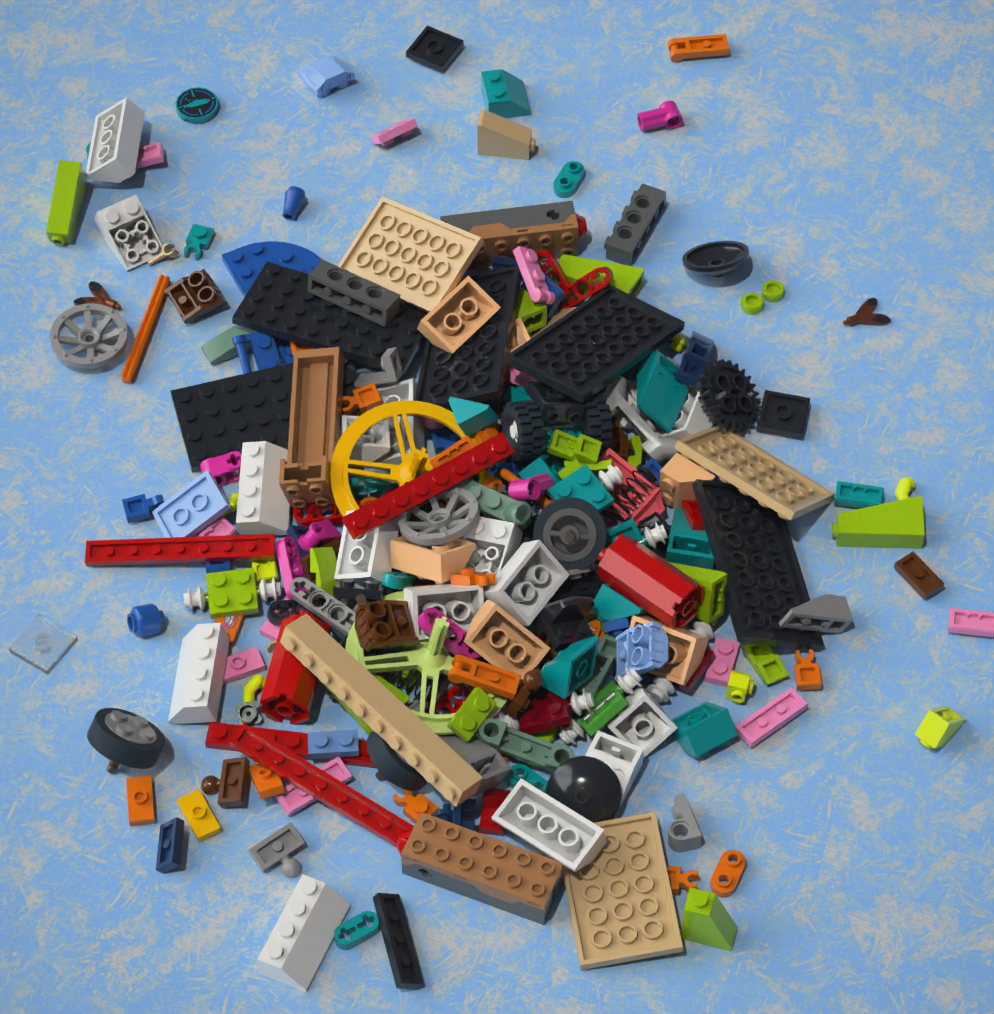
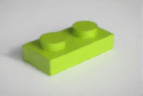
M480 687L474 688L447 724V727L464 742L469 741L496 705V702Z

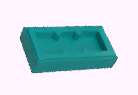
M837 481L834 505L865 508L882 504L884 488Z

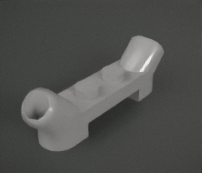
M619 376L606 386V390L602 395L607 400L606 404H609V413H611L613 418L620 412L645 440L641 445L642 452L649 459L653 457L659 464L664 459H671L676 453L681 455V452L674 449L677 441L680 440L679 438L658 437L655 434L657 430L649 420L644 421L639 416L641 412L634 403L629 405L625 400L627 380L623 376Z

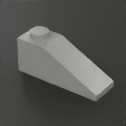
M824 594L792 608L779 622V625L785 628L841 634L853 621L846 596Z

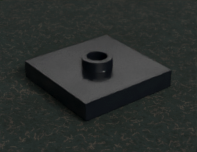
M427 25L406 51V57L443 72L464 46V40Z
M765 390L756 431L802 439L810 398Z

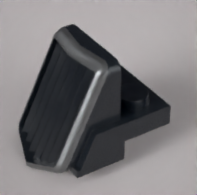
M572 596L546 604L532 621V624L539 636L547 635L555 650L565 649L572 643L595 636L585 620L586 615L593 608L595 602L591 597Z

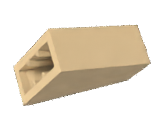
M480 109L477 124L478 155L529 160L530 152L535 151L536 139L532 138V129L487 110Z

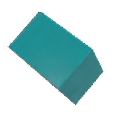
M450 397L448 400L457 424L466 436L483 429L498 419V416L489 405Z

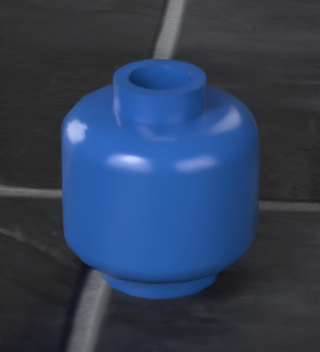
M154 604L135 606L127 615L128 628L130 632H134L138 637L158 634L165 623L163 611L159 610Z

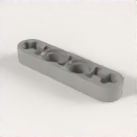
M298 577L291 581L289 589L295 601L344 635L349 634L352 627L351 624L353 625L355 621V611L304 577ZM297 587H299V588L305 587V590H306V592L309 594V597L307 598V594L304 593L303 591H299V592L297 593L296 588H297ZM316 598H324L326 600V603L321 607L313 605ZM337 610L345 613L344 617L340 620H334L331 617Z

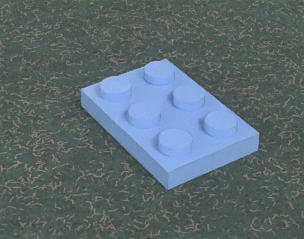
M206 470L152 511V514L166 538L194 537L231 509V506L212 473Z

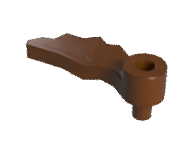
M620 427L617 429L619 451L616 454L625 460L629 455L628 450L631 448V442L628 439V435Z

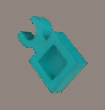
M198 224L192 225L186 238L185 258H188L190 253H195V260H200L201 249L208 250L215 235L214 228Z

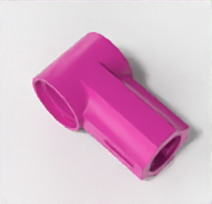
M674 101L663 102L658 109L637 113L638 125L641 131L663 126L671 130L678 128L683 123L682 115Z
M541 473L522 480H513L509 484L508 493L510 498L517 501L537 500L540 496L547 494V489L554 485V481L548 473Z

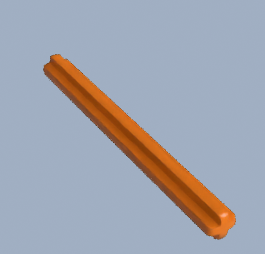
M160 275L158 277L121 374V380L124 383L130 384L135 378L166 296L164 290L170 286L169 276Z

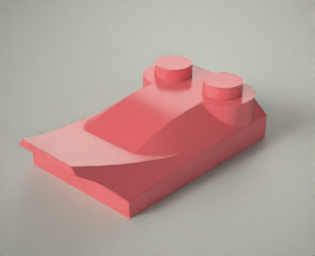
M608 448L597 462L611 459L614 466H617L623 474V479H621L622 485L628 486L626 478L634 479L632 471L636 469ZM634 472L636 478L649 489V492L634 481L628 480L629 484L643 499L639 498L631 490L622 487L625 494L637 506H634L621 495L616 494L619 501L631 513H628L616 503L612 507L624 519L629 516L631 519L634 518L635 523L639 525L638 522L650 516L655 511L661 515L665 511V507L662 501L661 489L642 475ZM617 483L613 485V491L607 490L615 501L614 492L622 493L620 485Z

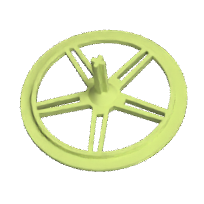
M404 590L386 595L382 600H376V602L383 600L404 601ZM444 616L441 619L436 618L430 639L419 640L417 645H413L414 651L364 657V649L360 647L354 621L346 640L345 650L370 673L419 670L422 673L420 712L410 710L437 735L455 734L447 727V724L456 713L434 714L439 674L448 675L449 670L453 668L451 652L443 646L450 624L446 622L447 618ZM408 660V662L387 663V662H395V661ZM427 679H432L430 711L427 714L424 713ZM488 692V695L496 702V705L485 719L493 718L503 708L509 698Z

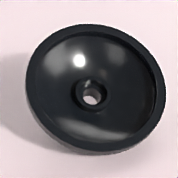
M737 241L709 242L688 250L683 255L682 261L684 267L691 272L704 276L722 277L734 271L747 260L749 248L747 245Z
M577 756L562 762L551 774L546 788L547 795L592 823L612 820L617 814L622 800V788L615 771L604 761L591 756ZM580 791H584L587 794L586 800L578 798Z

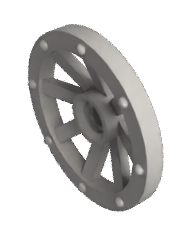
M95 303L81 304L64 311L58 316L50 330V342L54 354L63 363L75 368L93 369L111 363L122 354L128 342V330L124 318L113 308ZM84 315L85 328L81 330L71 320ZM91 315L104 316L97 328L92 327ZM111 321L118 327L117 330L103 334ZM66 326L78 338L61 336L60 332ZM118 338L114 346L103 344L107 341ZM60 343L75 345L76 347L66 352ZM98 350L105 352L102 355L94 357V352ZM86 352L87 358L77 357L76 355Z
M452 487L398 516V525L402 536L414 544L425 546L441 545L452 542L467 534L476 525L480 516V509L476 497L471 492L462 488ZM450 498L446 508H439L438 499ZM459 500L466 503V505L453 513ZM430 502L432 511L429 513L419 509V507ZM468 513V515H467V517H466L465 519H459V518H461L462 516H464L465 514ZM413 514L425 522H412L408 520ZM413 529H421L423 531L416 532Z

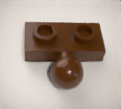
M534 667L533 670L528 671L524 675L522 686L505 711L512 718L519 710L521 712L525 711L531 701L527 698L529 694L534 696L542 686L543 677L539 669Z
M247 757L223 760L221 779L213 775L206 776L201 782L202 791L207 795H215L219 792L217 803L221 808L244 805L250 761Z

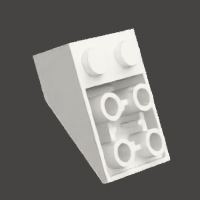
M133 195L96 212L94 221L102 237L126 271L146 263L162 252L163 245L137 195Z
M479 517L476 525L463 537V540L476 543V549L465 568H475V572L493 573L497 576L518 550L523 532L515 523Z
M598 730L585 756L598 758L615 771L622 788L621 808L643 765L644 748ZM580 791L578 798L586 800L587 794L584 791Z

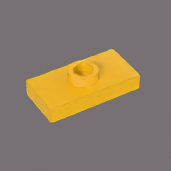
M199 789L176 799L177 805L198 843L221 832V827Z

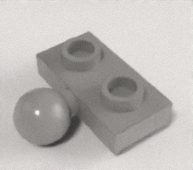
M290 822L250 848L248 852L262 872L280 861L282 863V874L287 878H295L301 872V864L297 859L290 858L289 854L302 847L305 841Z

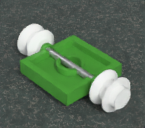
M625 668L626 674L623 677L617 675V683L619 685L612 680L594 697L595 707H592V713L584 709L581 716L577 714L579 718L577 721L571 719V723L566 727L559 726L561 731L558 734L565 743L569 744L572 742L575 745V738L577 736L584 737L583 727L590 736L595 732L597 733L598 730L602 731L611 718L620 715L625 710L626 705L629 703L623 694L624 691L634 694L633 687L635 685L642 687L640 683L642 677L634 668L630 671Z

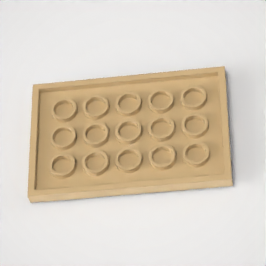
M382 197L343 256L338 267L400 294V301L429 313L456 288L485 241L477 235Z
M719 425L678 440L674 448L681 452L684 458L699 463L700 467L705 471L713 472L720 476L721 481L736 486L742 494L757 499L760 505L778 512L779 517L791 521L832 502L835 495L733 431L727 432L725 427L719 429Z
M651 812L595 822L594 824L604 829L606 844L591 863L576 872L564 865L563 873L581 970L683 952L656 813Z

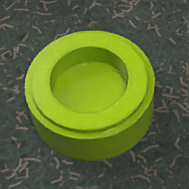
M776 280L765 282L762 286V297L766 301L773 303L782 300L784 297L783 284Z
M747 293L742 297L741 309L746 314L756 315L763 310L764 300L761 295Z

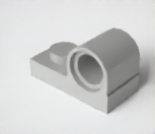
M684 793L676 795L674 806L671 807L675 821L669 825L668 846L671 850L678 853L701 848L702 834ZM681 834V835H684L685 837H677V836H675V835Z

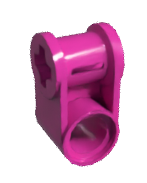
M232 451L218 457L208 458L200 464L201 473H204L206 470L211 472L219 487L238 482L240 479L242 453Z
M329 519L312 522L308 532L299 537L298 544L304 551L310 553V548H320L335 539L341 540L342 535Z

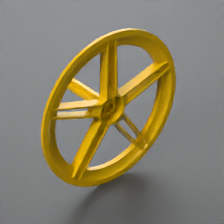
M405 400L374 407L355 419L340 437L330 466L331 489L341 515L344 517L346 516V511L359 509L350 490L348 475L396 482L400 487L405 482H410L434 469L429 462L435 456L428 459L429 454L426 453V448L422 447L421 451L415 448L407 416H419L435 420L453 430L462 439L466 435L458 426L453 412L431 403ZM399 416H402L411 451L408 454L405 453L398 420ZM393 418L402 460L400 465L349 459L355 444L366 431L384 420ZM473 433V434L469 435V438H470V439L473 441V443L476 445V441H475V437H474V433ZM348 466L390 471V475L348 468ZM488 468L478 473L479 484L484 480L495 477V475H491L488 472ZM450 498L443 500L448 504ZM440 502V508H446V506ZM457 504L454 510L457 511L461 507Z

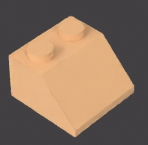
M676 453L660 470L659 488L661 489L662 501L667 506L681 509L682 500H696L692 486L696 479L715 482V476L684 458L679 453Z

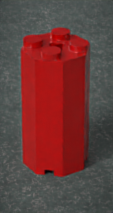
M623 533L619 534L614 543L608 548H604L598 555V560L600 561L598 565L599 578L672 629H676V627L682 629L698 612L695 609L697 602L702 604L704 601V586L631 536H626Z
M302 611L300 614L284 618L281 623L260 699V705L262 704L261 712L275 722L283 723V719L290 720L289 724L298 725L308 721L310 718L320 680L280 643L285 626L306 613L331 636L330 625L325 624L308 611Z

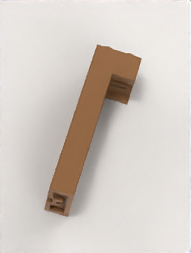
M340 347L294 351L287 462L285 459H280L279 485L290 507L304 508L313 502L318 506L336 504L331 489L330 466L335 447L341 435L345 359Z

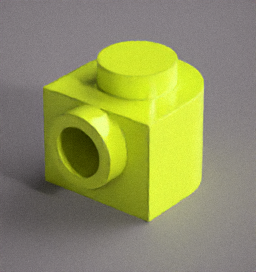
M732 670L725 699L736 703H745L746 695H752L755 681L750 680L751 674Z

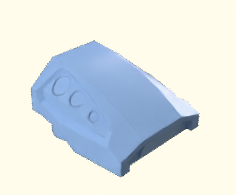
M335 55L320 58L297 71L298 77L305 86L311 89L318 97L329 95L330 89H333V87L343 89L348 86L349 79L351 81L355 79L354 72L349 71Z
M652 621L645 625L639 624L615 637L617 642L615 681H617V675L623 677L626 674L625 668L629 669V671L634 668L639 675H642L655 668L659 669L668 660V636L659 623Z

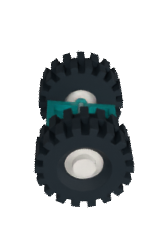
M596 393L584 402L587 406L583 420L576 424H567L561 421L553 424L544 423L541 421L542 414L541 411L538 412V405H535V402L531 400L507 402L506 406L503 407L504 412L501 414L503 418L501 420V432H503L515 451L509 458L512 461L538 459L541 456L540 453H547L552 433L555 429L577 438L580 434L601 441L600 452L607 450L611 444L610 438L613 435L611 432L613 423L610 421L612 415L609 413L610 407L609 404H606V398L601 393Z

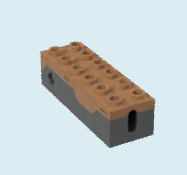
M573 201L440 216V221L477 235L485 241L467 270L492 267L493 256L515 258L513 250L518 246L533 249L535 253L549 250L555 255L556 259H560L562 254L578 256V241L587 233L586 219L575 213ZM547 256L542 257L541 261H547Z
M421 812L414 828L402 831L397 841V849L402 862V874L541 925H545L563 885L564 865L562 863Z

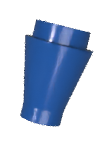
M291 186L285 191L283 218L287 220L295 219L306 200L303 189Z

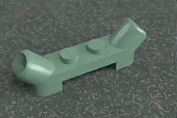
M467 479L454 486L471 492L477 499L480 512L496 520L515 523L521 531L527 529L531 523L533 510L527 502L514 500L471 479ZM459 500L457 503L462 507L466 505V503L461 500Z
M494 718L485 719L472 736L497 749L499 753L553 772L562 762L575 757L573 750L565 744L554 741V744L507 727L508 723Z

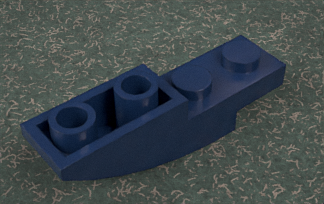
M693 331L674 379L696 388L697 380L701 377L699 373L703 371L708 362L714 340Z

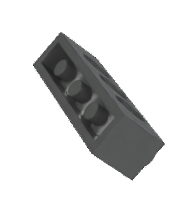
M642 183L638 191L635 190L633 192L631 203L629 206H625L621 220L616 221L612 236L606 238L604 243L606 259L622 265H632L665 208L666 191Z
M322 260L308 274V292L384 327L399 312L400 294L325 260Z

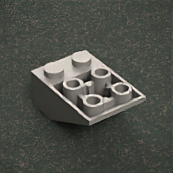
M456 734L438 735L483 777L477 792L471 797L497 787L512 769L497 749L473 737L469 741L464 742Z

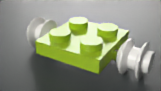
M254 568L206 573L208 592L204 594V590L199 586L197 592H191L188 588V593H183L185 608L190 607V612H192L195 606H199L202 611L206 605V600L207 603L209 602L210 618L216 619L259 613L257 596L260 594L261 599L265 603L268 597H273L277 601V596H281L280 581L275 582L274 577L271 583H266L262 579L259 583V589L255 583Z

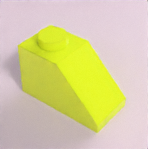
M947 706L931 709L928 711L915 735L921 739L920 742L930 749L939 748L947 743L964 724L966 719Z

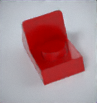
M492 788L484 792L479 833L504 836L505 828L494 822L491 817L510 794L511 790Z

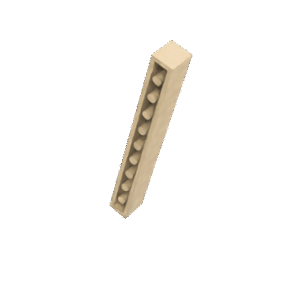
M307 613L285 626L280 640L285 649L290 651L305 667L318 677L357 716L366 722L375 733L382 737L392 749L398 752L410 766L414 767L427 782L431 783L445 799L457 807L477 792L483 777Z

